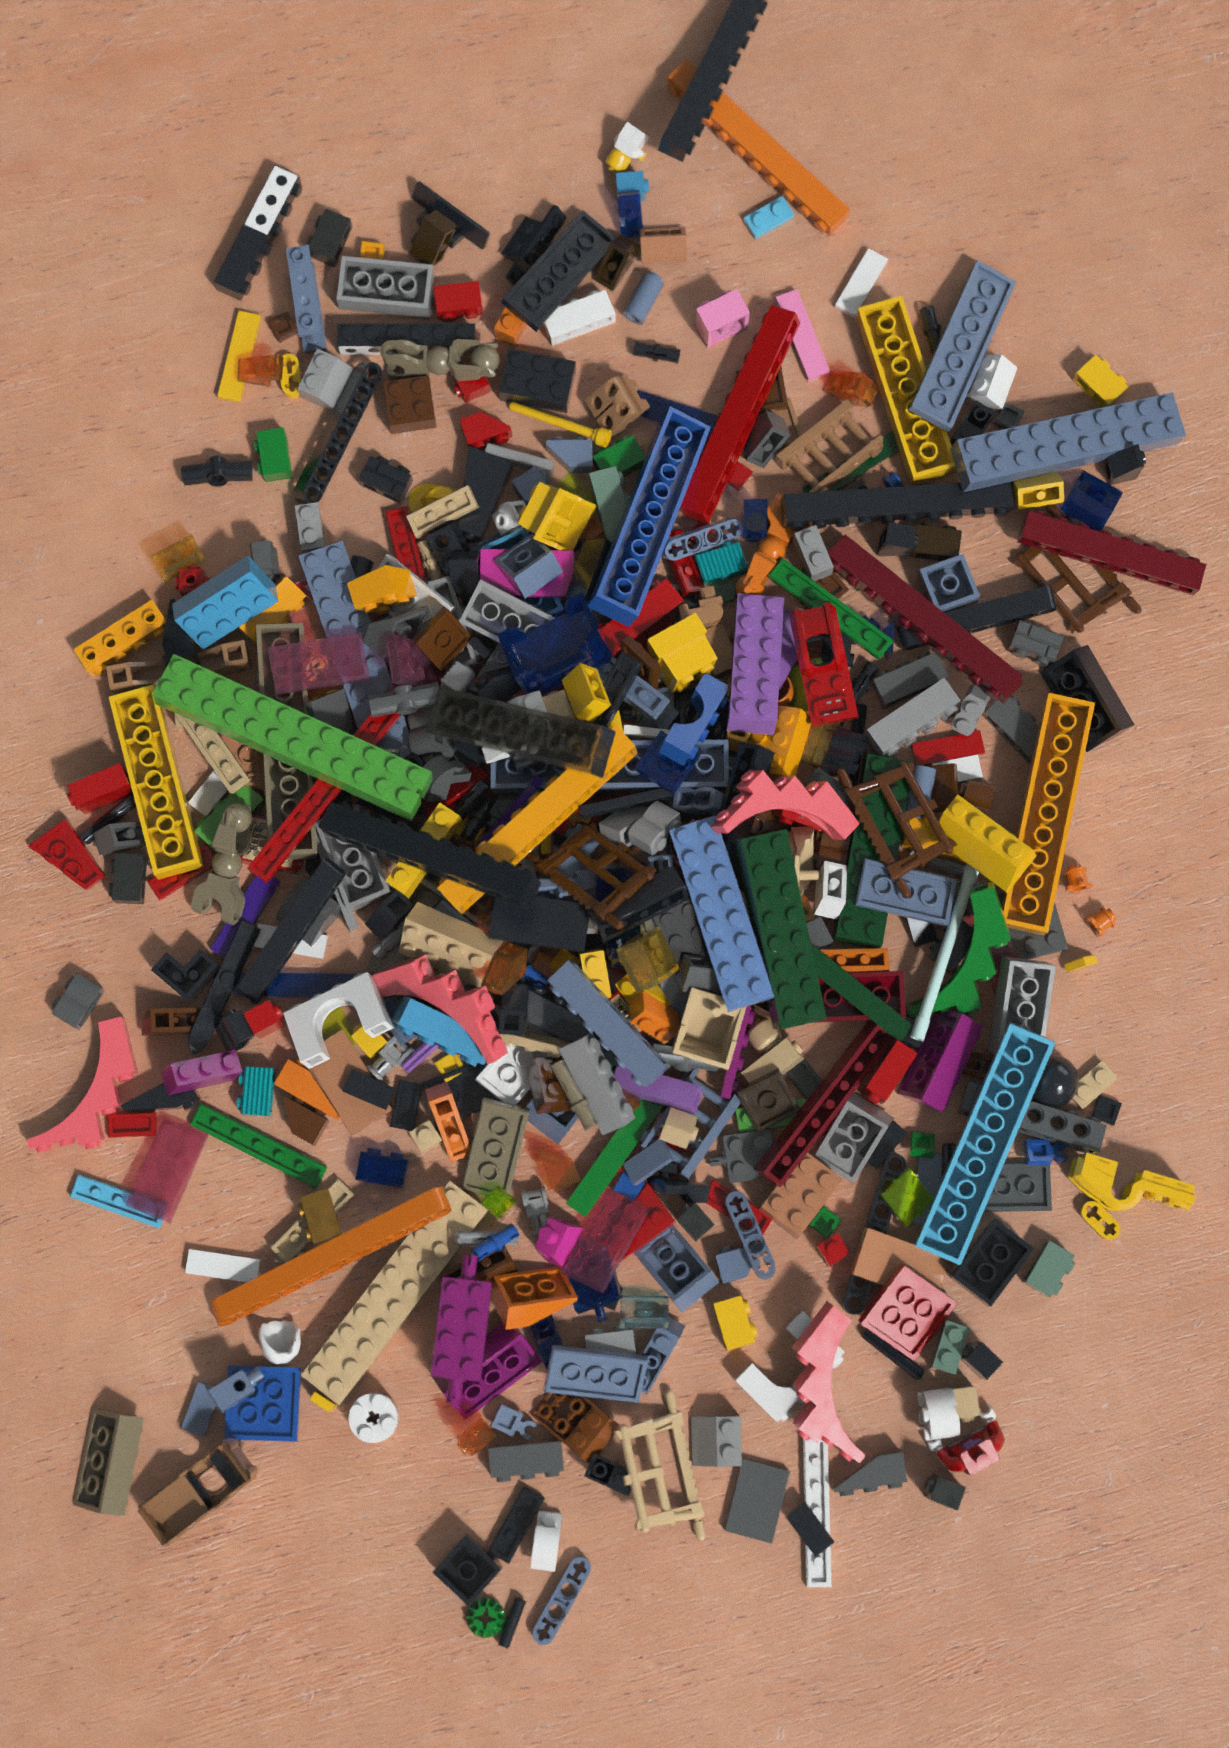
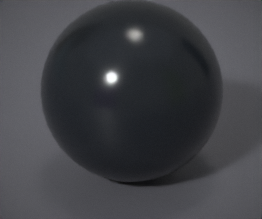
M1050 1054L1032 1099L1036 1103L1055 1108L1070 1102L1076 1095L1079 1087V1076L1075 1066L1063 1056Z

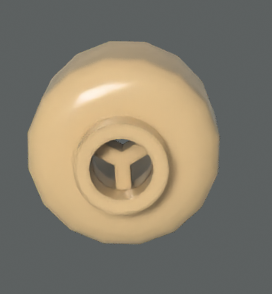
M757 1019L748 1027L750 1029L748 1041L759 1054L767 1053L778 1045L782 1039V1033L778 1029H773L772 1021L769 1019L762 1021Z

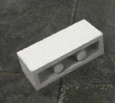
M596 290L589 293L585 298L571 299L566 305L558 307L543 325L553 346L615 323L616 314L606 290L601 292Z

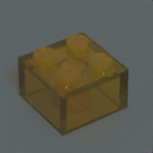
M659 926L634 936L616 949L618 959L624 966L629 982L637 993L661 984L679 970V966Z

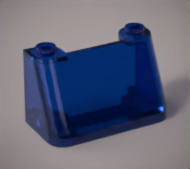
M583 592L571 596L564 605L565 614L526 633L519 627H508L505 631L497 634L512 674L525 694L540 690L541 695L563 685L562 680L579 663L598 668L611 660V650Z

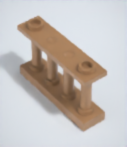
M846 399L778 453L777 465L782 470L788 466L793 467L812 488L809 491L810 493L830 491L829 489L868 458L875 457L882 451L883 437L879 435L872 440L852 419L853 405ZM841 424L846 425L864 444L865 447L858 453L854 454L835 434V429ZM823 438L828 439L847 459L839 468H836L817 447V443ZM806 452L811 453L830 474L820 483L799 461L800 457Z

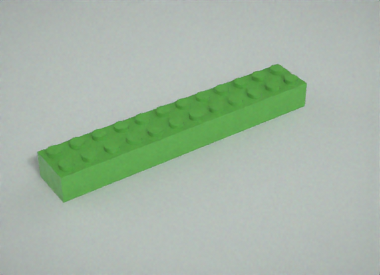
M173 654L152 693L155 704L409 821L413 820L421 804V798H424L433 781L432 772L175 654Z

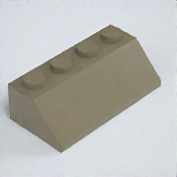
M92 1408L73 1502L74 1506L100 1514L125 1515L144 1418L126 1413Z

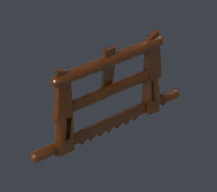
M1055 504L1046 505L1048 512L1053 518L1062 517L1067 519L1068 523L1074 524L1067 515L1063 517L1062 512ZM1030 547L1024 553L1019 552L1015 555L1016 561L1013 564L1017 567H1023L1039 588L1050 585L1032 565L1031 561L1043 552L1064 576L1051 586L1058 610L1070 623L1069 629L1072 634L1075 631L1078 633L1083 632L1084 625L1098 616L1106 614L1108 608L1123 599L1133 613L1140 614L1142 612L1141 606L1130 596L1132 594L1131 590L1123 582L1120 583L1117 580V574L1110 570L1094 566L1112 588L1110 592L1096 601L1059 555ZM1069 583L1089 606L1078 617L1072 613L1057 594Z
M901 762L899 768L873 776L872 780L852 786V781L846 770L843 768L838 769L837 775L842 785L846 788L843 789L844 794L849 802L854 804L855 815H859V822L864 823L863 830L868 831L867 838L872 839V846H876V853L880 854V861L885 862L891 881H896L901 895L904 898H909L911 891L905 880L902 879V876L919 865L923 868L927 862L944 852L951 854L953 847L957 846L954 840L948 839L933 812L934 809L938 808L934 799L930 801L926 799L912 773L914 771L912 762L909 765L906 762ZM905 778L919 804L918 807L905 813L889 786ZM879 790L883 793L915 853L898 862H895L862 798ZM923 814L939 841L923 849L909 823V820Z
M594 822L590 825L584 824L582 830L559 845V849L543 860L533 851L525 856L526 859L535 865L538 872L546 877L549 875L551 882L556 881L557 887L562 886V890L568 891L569 896L573 895L574 900L579 899L580 905L585 904V908H591L602 922L606 919L609 924L618 930L623 928L624 923L612 912L625 899L629 900L647 880L651 881L654 878L653 873L656 872L655 868L644 867L627 854L626 851L629 848L624 843H620L617 846L599 833ZM591 838L609 851L607 855L597 862L579 850ZM570 856H573L616 890L599 903L556 868ZM618 858L634 870L636 874L622 883L603 867Z

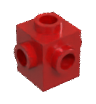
M187 566V569H180V576H176V590H179L181 596L184 597L210 580V577H207L204 570L198 566Z

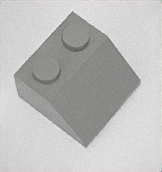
M317 349L298 387L300 397L333 412L353 368L338 357Z
M740 1415L691 1416L692 1466H742Z

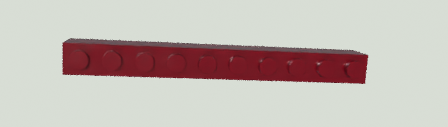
M846 534L828 552L835 573H841L849 585L852 587L857 586L862 590L863 595L868 600L877 602L885 614H892L897 618L898 623L904 629L909 628L912 630L920 642L924 644L927 642L932 646L933 651L939 657L948 659L955 670L958 672L963 671L968 675V679L975 686L980 685L983 687L991 699L999 700L1004 704L1022 685L1023 675Z

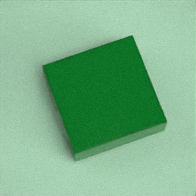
M911 1131L909 1156L934 1158L935 1134Z
M822 1206L809 1223V1226L828 1239L841 1219Z

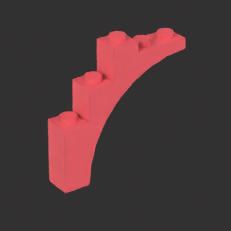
M749 770L742 775V781L736 786L740 794L731 800L732 804L726 810L721 811L716 816V821L711 825V828L715 833H729L747 818L771 809L792 811L807 817L820 826L832 840H845L860 823L827 781H813L804 787L796 776L783 775L772 782L764 770Z
M426 954L387 966L372 975L382 997L406 995L419 998L437 1006L455 1019L478 1046L487 1064L494 1063L508 1053L490 1013V1010L495 1008V1005L486 985L465 991L456 970L435 975Z
M117 1017L98 1022L101 1040L100 1058L95 1078L87 1095L75 1111L60 1124L43 1134L27 1139L29 1149L37 1150V1153L51 1150V1145L60 1143V1147L74 1144V1139H76L78 1146L89 1150L100 1147L99 1143L105 1141L99 1113H102V1116L116 1113V1109L121 1108L116 1079L119 1082L133 1079L132 1075L139 1074L125 1018Z
M826 1301L791 1347L797 1352L795 1357L806 1365L792 1386L798 1390L795 1395L807 1403L792 1423L798 1428L796 1433L806 1441L811 1438L818 1443L821 1439L831 1448L835 1444L840 1448L838 1453L848 1461H851L853 1458L860 1463L866 1455L851 1442L843 1430L835 1412L831 1393V1372L834 1356L840 1340L852 1320Z

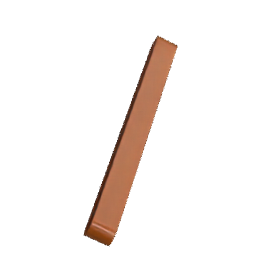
M443 1187L430 1189L213 1299L210 1302V1306L218 1326L232 1324L449 1214L452 1208Z

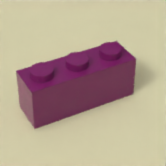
M236 1050L172 1063L161 1075L167 1094L172 1095L233 1081L243 1071Z

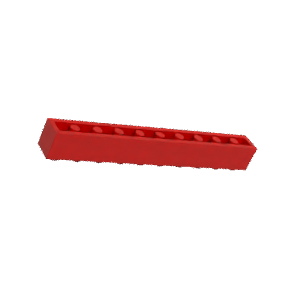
M771 305L768 313L764 314L762 326L759 332L754 335L751 350L744 357V365L735 377L734 387L727 394L722 413L718 414L716 426L713 432L708 435L705 450L698 459L697 467L680 506V510L685 517L709 524L801 322L796 312Z
M667 578L662 582L658 579L650 585L649 589L651 591L646 595L640 614L629 627L615 620H611L608 624L602 622L593 629L595 633L591 637H582L574 644L576 646L574 650L570 653L566 650L556 658L557 663L551 667L548 664L544 666V669L538 673L539 676L535 680H530L505 703L516 697L539 690L542 697L547 696L552 691L565 690L562 680L579 663L584 662L596 645L614 657L621 651V643L624 638L629 635L635 641L678 608V605L683 604V598Z

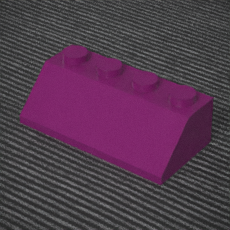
M935 1011L929 1023L924 1041H922L919 1049H917L916 1052L918 1054L909 1066L897 1094L930 1109L943 1112L950 1102V1096L960 1080L965 1064L970 1059L971 1051L980 1038L983 1026L961 1013L952 1011L940 1013Z
M502 1323L486 1335L481 1381L466 1380V1382H463L461 1404H454L455 1393L453 1394V1403L451 1404L462 1418L466 1420L543 1361L518 1328L506 1330ZM432 1376L443 1395L447 1398L449 1380L443 1377Z

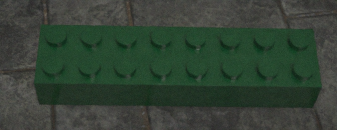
M868 753L863 758L859 784L872 780L873 776L899 768L901 762H906L908 765L911 762ZM905 778L889 786L905 813L910 787ZM879 790L862 798L895 862H897L902 829L883 793ZM854 808V814H853V815H854V817H855V818L858 820V822H859V815H855V808ZM860 823L851 833L846 861V903L839 917L835 919L832 939L837 942L874 949L883 946L888 913L855 906L863 860L870 859L882 862L880 861V854L876 853V846H872V839L867 838L868 831L863 830L864 823Z
M787 829L734 840L752 930L774 994V998L767 1000L773 1029L783 1030L826 1020Z

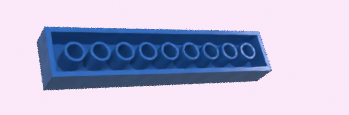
M671 406L660 418L587 607L628 627L637 619L710 431V426Z

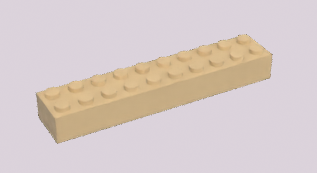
M451 1181L448 1182L443 1190L452 1211L440 1219L410 1233L301 1374L303 1378L338 1405L343 1404L439 1278L438 1275L445 1270L462 1246H458L453 1241L455 1232L474 1231L489 1212V1210Z

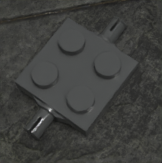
M765 1129L759 1133L758 1131L722 1135L724 1144L723 1155L709 1156V1161H714L709 1162L710 1167L724 1165L728 1172L729 1183L763 1179L753 1169L773 1145L770 1129Z

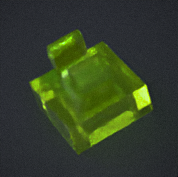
M497 1185L482 1199L481 1204L499 1219L515 1204L516 1200L502 1187Z

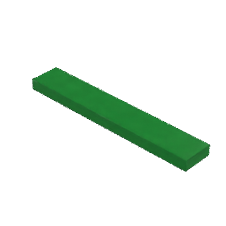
M784 558L769 573L768 578L809 609L823 606L827 602L835 606L841 633L876 659L880 660L893 644L894 640Z
M643 1099L637 1101L632 1108L635 1119L615 1132L566 1202L569 1207L586 1218L633 1151L644 1132L659 1114L663 1105Z
M201 1103L189 1124L318 1189L328 1167Z

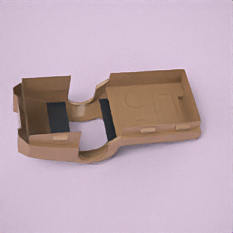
M227 1438L211 1451L207 1452L199 1462L182 1472L138 1507V1513L162 1546H169L256 1479L258 1468L256 1465H252L238 1446L239 1441L237 1439ZM212 1466H215L228 1486L215 1495H208L199 1481L203 1473Z

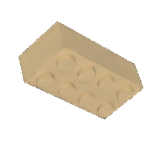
M417 902L405 918L399 953L410 958L426 954L431 967L444 973L456 970L460 980L477 987L485 985L487 987L496 974L503 941L489 939V932Z

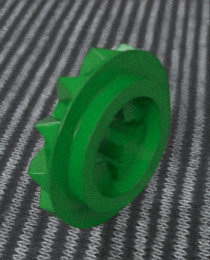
M480 1598L474 1601L468 1608L466 1614L467 1626L476 1636L481 1638L494 1637L504 1626V1609L499 1602L492 1598ZM488 1607V1615L496 1618V1620L488 1621L485 1629L483 1621L475 1618V1616L483 1615L485 1608Z

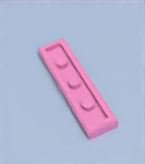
M796 289L777 296L775 300L778 307L796 312L801 322L792 342L807 380L811 381L829 374V367L798 290Z

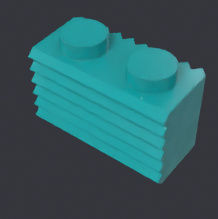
M733 541L721 544L718 549L712 551L709 548L698 552V555L695 556V564L704 586L745 574L748 570L739 542L734 544Z
M244 1066V1072L239 1075V1086H243L242 1096L238 1095L237 1110H241V1115L272 1117L275 1069Z

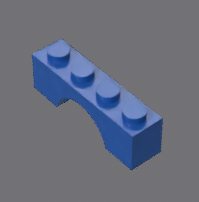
M705 673L690 700V703L697 711L698 720L691 724L674 723L659 753L682 766L686 764L688 759L693 760L699 750V747L696 745L699 741L701 743L705 741L709 730H707L708 725L713 726L720 715L717 713L718 708L724 709L730 697L726 694L730 686Z

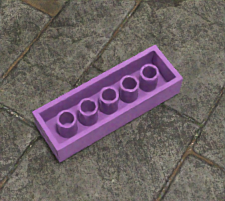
M741 593L737 595L727 731L774 735L778 711L784 613L783 597Z

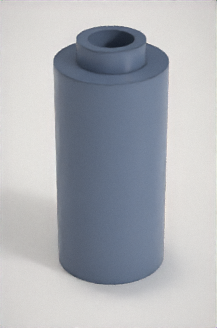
M654 272L644 273L623 311L625 318L638 325L644 323L664 286L661 276Z
M914 765L912 773L926 799L930 801L936 769ZM910 788L905 812L919 806ZM923 814V815L918 816V817H916V818L922 819L923 816H925V815Z

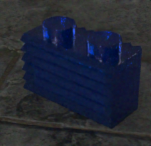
M367 1148V1152H360L355 1180L404 1189L409 1160L404 1159V1154L391 1152L390 1156L381 1155V1150Z

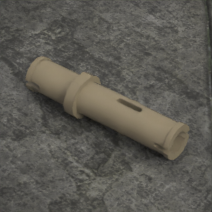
M564 1059L550 1066L572 1105L570 1109L577 1114L584 1130L586 1131L597 1125L598 1121L588 1106L589 1101L584 1099Z

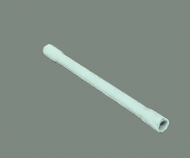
M966 864L962 876V883L949 925L947 926L919 1014L915 1019L910 1034L911 1038L918 1041H924L930 1023V1016L970 897V888H973L979 874L977 870Z

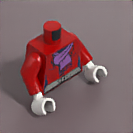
M987 1404L989 1407L987 1413H982L979 1408L980 1417L987 1425L976 1429L944 1448L941 1439H936L934 1442L927 1441L929 1450L937 1452L939 1459L951 1472H964L968 1475H973L1000 1459L998 1451L1001 1450L1005 1438L998 1422L995 1420L996 1414L990 1404Z

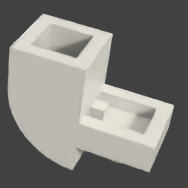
M538 1511L531 1569L555 1572L563 1514Z

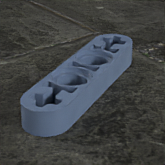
M728 517L670 537L667 540L662 556L675 561L735 540L742 534V523L737 519ZM731 524L734 525V528L731 529V532H722V529L726 530L731 527ZM714 529L715 538L709 542L707 534L709 530ZM691 536H694L696 539L695 546L689 549L687 541ZM672 546L681 547V549H673L672 554L668 553V550H670Z
M731 1192L726 1197V1208L752 1269L759 1279H770L775 1274V1262L748 1200L741 1192ZM733 1199L742 1201L740 1203L742 1213L739 1215L736 1206H731ZM749 1219L753 1225L751 1229L745 1231L739 1227L740 1221ZM757 1240L761 1242V1250L752 1252L748 1248L751 1241ZM761 1256H763V1261L766 1266L771 1265L770 1267H768L769 1272L765 1273L763 1270H758L761 1268L760 1261L758 1259Z
M577 1556L572 1559L534 1626L533 1638L538 1644L547 1645L554 1639L589 1576L591 1564L586 1557ZM583 1561L587 1571L579 1573L577 1579L582 1581L578 1584L574 1579L566 1576L568 1573L573 1576L576 1568L573 1566L574 1563L579 1564ZM567 1582L572 1583L575 1587L574 1594L568 1597L564 1596L561 1592V1586ZM554 1604L560 1605L563 1609V1614L559 1618H552L549 1614V1608ZM546 1617L550 1622L556 1623L557 1626L554 1628L550 1625L548 1629L550 1637H544L541 1640L537 1630L538 1628L543 1629L547 1622L542 1621V1619Z

